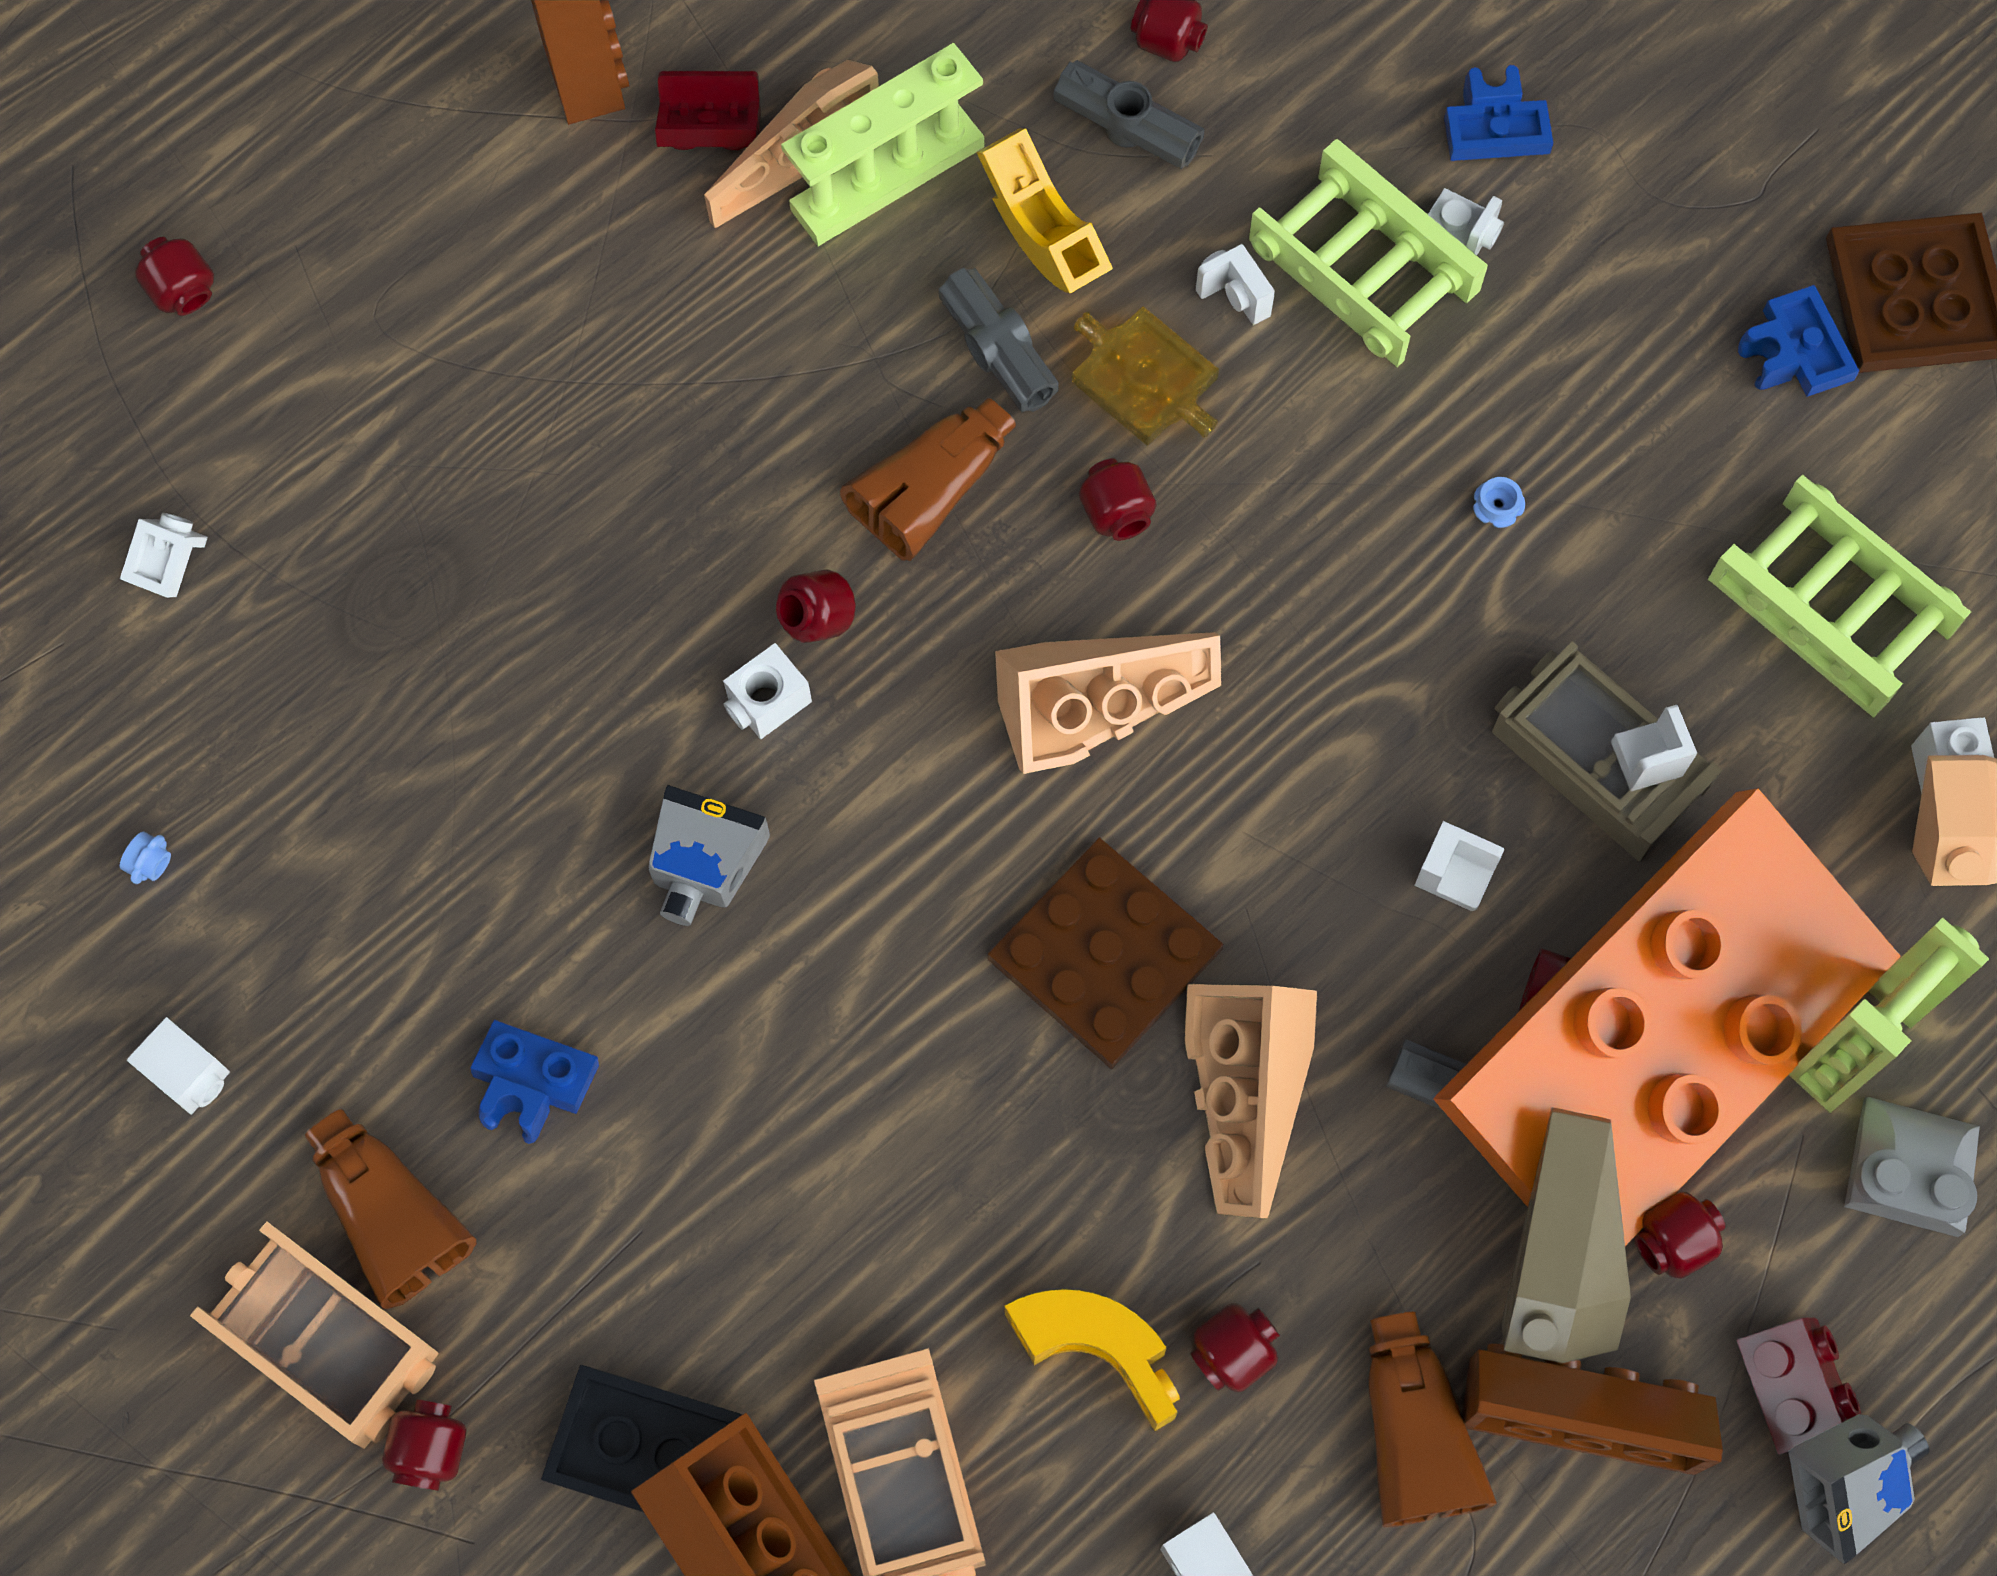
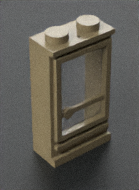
M1572 641L1559 655L1550 650L1533 668L1530 674L1534 679L1523 690L1516 685L1504 695L1494 709L1499 713L1492 733L1640 862L1647 855L1655 841L1684 816L1690 805L1700 795L1704 796L1711 789L1723 770L1713 761L1708 763L1697 753L1683 777L1630 791L1611 741L1615 734L1656 723L1658 719L1577 650L1578 645Z

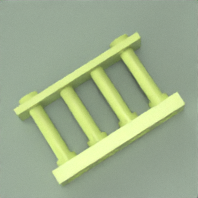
M955 43L950 44L781 144L782 151L810 186V188L789 200L790 210L817 246L822 245L985 147L984 135L958 104V99L983 85V78Z
M1336 139L1323 150L1318 176L1321 183L1278 221L1274 220L1259 207L1252 214L1249 241H1251L1254 250L1267 261L1273 260L1358 333L1373 354L1381 358H1387L1398 367L1405 360L1411 337L1405 331L1447 292L1456 294L1467 304L1480 292L1488 265L1340 140ZM1342 198L1358 214L1320 249L1313 253L1295 238L1293 234L1332 199ZM1371 229L1380 230L1396 245L1354 284L1350 285L1330 266ZM1409 260L1417 261L1433 275V278L1392 316L1388 317L1371 303L1368 298Z
M1802 474L1796 480L1783 502V505L1792 513L1752 553H1745L1733 544L1720 557L1708 580L1874 718L1903 684L1894 677L1893 671L1934 629L1948 640L1969 616L1971 611L1962 605L1961 600L1952 590L1936 584L1838 504L1827 488L1814 484ZM1809 526L1833 545V547L1793 588L1786 587L1771 575L1767 568ZM1851 560L1875 581L1835 622H1828L1810 607L1809 601ZM1891 595H1894L1916 613L1917 616L1877 657H1870L1852 642L1851 636Z
M1942 917L1871 987L1869 992L1880 1003L1877 1006H1873L1866 999L1859 1003L1804 1056L1789 1076L1831 1113L1894 1060L1912 1041L1902 1032L1901 1022L1911 1029L1978 971L1989 958L1979 950L1978 942L1968 931L1959 926L1949 924Z

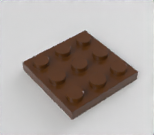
M1982 212L1832 227L1830 229L1826 242L1854 360L1859 373L1997 359V269Z
M1099 837L988 953V961L1112 1070L1187 989V985L1192 984L1220 954L1224 944Z

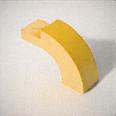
M1019 128L976 152L997 194L992 199L1005 224L1030 261L1054 286L1066 293H1072L1113 269L1092 223L1078 218L1056 191L1026 128Z
M1062 1289L1034 1293L1004 1306L1005 1316L1034 1366L1053 1355L1064 1352H1084L1095 1355L1108 1362L1122 1376L1154 1431L1175 1419L1177 1410L1173 1403L1180 1400L1179 1394L1162 1368L1153 1372L1150 1367L1152 1363L1164 1357L1166 1346L1156 1332L1142 1318L1124 1305L1095 1293Z

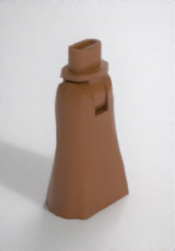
M987 398L976 409L966 407L962 410L961 415L958 413L941 419L911 443L844 484L840 490L841 499L849 513L902 561H911L935 534L958 501L988 469L996 452L1004 446V437L1016 427L1015 420L990 398Z
M343 1109L334 1111L306 1132L305 1138L315 1150L312 1160L319 1167L321 1183L327 1198L351 1242L361 1268L382 1309L401 1306L424 1290L432 1282L423 1270L427 1266L438 1276H441L471 1255L477 1243L476 1238L408 1170L387 1145L368 1134L362 1124L354 1125Z
M1404 1312L1370 1320L1375 1345L1368 1349L1372 1358L1368 1385L1376 1441L1377 1481L1382 1526L1384 1528L1405 1526L1432 1520L1438 1513L1440 1518H1447L1478 1512L1497 1505L1483 1464L1464 1424L1445 1369L1432 1348H1427L1430 1345L1429 1336L1420 1334L1416 1312Z

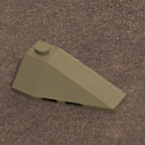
M1551 1107L1501 1321L1504 1351L1566 1363L1618 1350L1631 1294L1611 1119Z

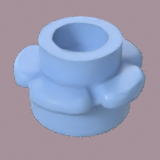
M1492 478L1481 484L1474 493L1476 503L1473 506V510L1477 518L1483 523L1490 522L1497 528H1505L1513 525L1516 517L1521 516L1524 512L1525 500L1518 484L1509 478ZM1494 501H1501L1503 506L1500 508L1496 507Z
M143 831L137 834L129 843L122 855L120 869L131 875V882L139 884L141 881L147 880V878L155 881L162 875L171 858V853L166 850L167 842L162 835L153 837Z

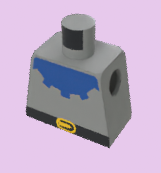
M667 785L649 861V872L654 884L669 890L660 915L676 924L690 926L700 901L726 908L768 842L770 832L766 817Z
M1858 1414L1789 1450L1802 1531L1843 1564L1854 1558L1911 1508L1915 1498L1910 1466L1928 1455L1930 1451L1923 1434L1909 1423L1902 1425L1891 1433L1868 1415Z

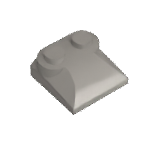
M1865 1097L1863 1099L1844 1207L1955 1237L1963 1235L1966 1231L1968 1216L1973 1212L1977 1203V1189L1973 1181L1980 1126Z

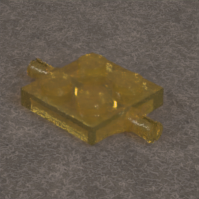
M1144 306L1125 323L1115 326L1110 330L1092 317L1089 312H1085L1082 318H1078L1074 325V330L1094 345L1090 356L1072 372V383L1145 445L1148 446L1169 425L1181 419L1195 429L1203 438L1207 437L1209 432L1211 433L1215 429L1218 420L1214 419L1196 403L1199 396L1218 379L1219 369Z

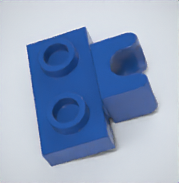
M1509 65L1506 68V81L1498 87L1487 85L1479 68L1474 67L1469 70L1463 89L1465 106L1447 107L1444 116L1450 161L1551 153L1553 137L1547 101L1521 102L1523 93L1519 70L1515 65Z
M1815 285L1768 300L1763 309L1768 322L1751 327L1740 339L1738 353L1741 357L1749 358L1760 355L1768 359L1763 364L1762 375L1757 377L1755 381V387L1759 390L1791 381L1793 376L1796 375L1806 397L1852 382L1859 373V369Z
M494 1020L470 1067L474 1078L490 1083L479 1106V1119L482 1125L488 1130H493L498 1127L504 1115L510 1112L521 1113L519 1125L523 1130V1140L527 1144L534 1143L550 1113V1105L577 1114L599 1067L598 1057Z

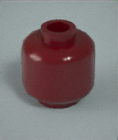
M1140 0L1133 15L1130 29L1131 32L1136 33V42L1140 49L1169 61L1179 62L1188 54L1189 50L1196 53L1199 51L1205 39L1208 24L1201 22L1202 7L1195 0Z
M158 237L142 248L140 251L142 259L136 267L135 276L137 282L156 308L165 313L176 312L179 316H185L198 310L210 300L212 296L210 288L214 283V273L190 241L183 238L168 241L166 237Z
M1111 458L1100 461L1089 469V477L1081 485L1079 498L1095 531L1103 536H1112L1117 541L1133 538L1145 531L1151 524L1150 517L1154 514L1157 503L1140 467L1131 462H1117L1116 459Z
M828 569L791 576L782 584L777 596L776 614L780 624L793 639L803 643L838 637L850 628L855 617V597L848 581L839 573Z
M1677 1192L1644 1214L1642 1219L1643 1228L1634 1237L1638 1252L1653 1272L1657 1275L1665 1272L1672 1278L1682 1279L1720 1256L1723 1249L1720 1232L1725 1230L1726 1226L1719 1210L1710 1200L1705 1199L1700 1202L1687 1192Z
M1231 1303L1196 1329L1193 1338L1197 1348L1190 1352V1355L1218 1391L1226 1386L1234 1392H1242L1277 1364L1278 1355L1272 1342L1280 1334L1259 1307L1249 1314L1241 1305Z
M416 1399L414 1411L401 1410L393 1415L382 1457L384 1468L394 1473L393 1483L439 1491L440 1482H447L456 1477L466 1438V1427L461 1421L449 1418L452 1406Z

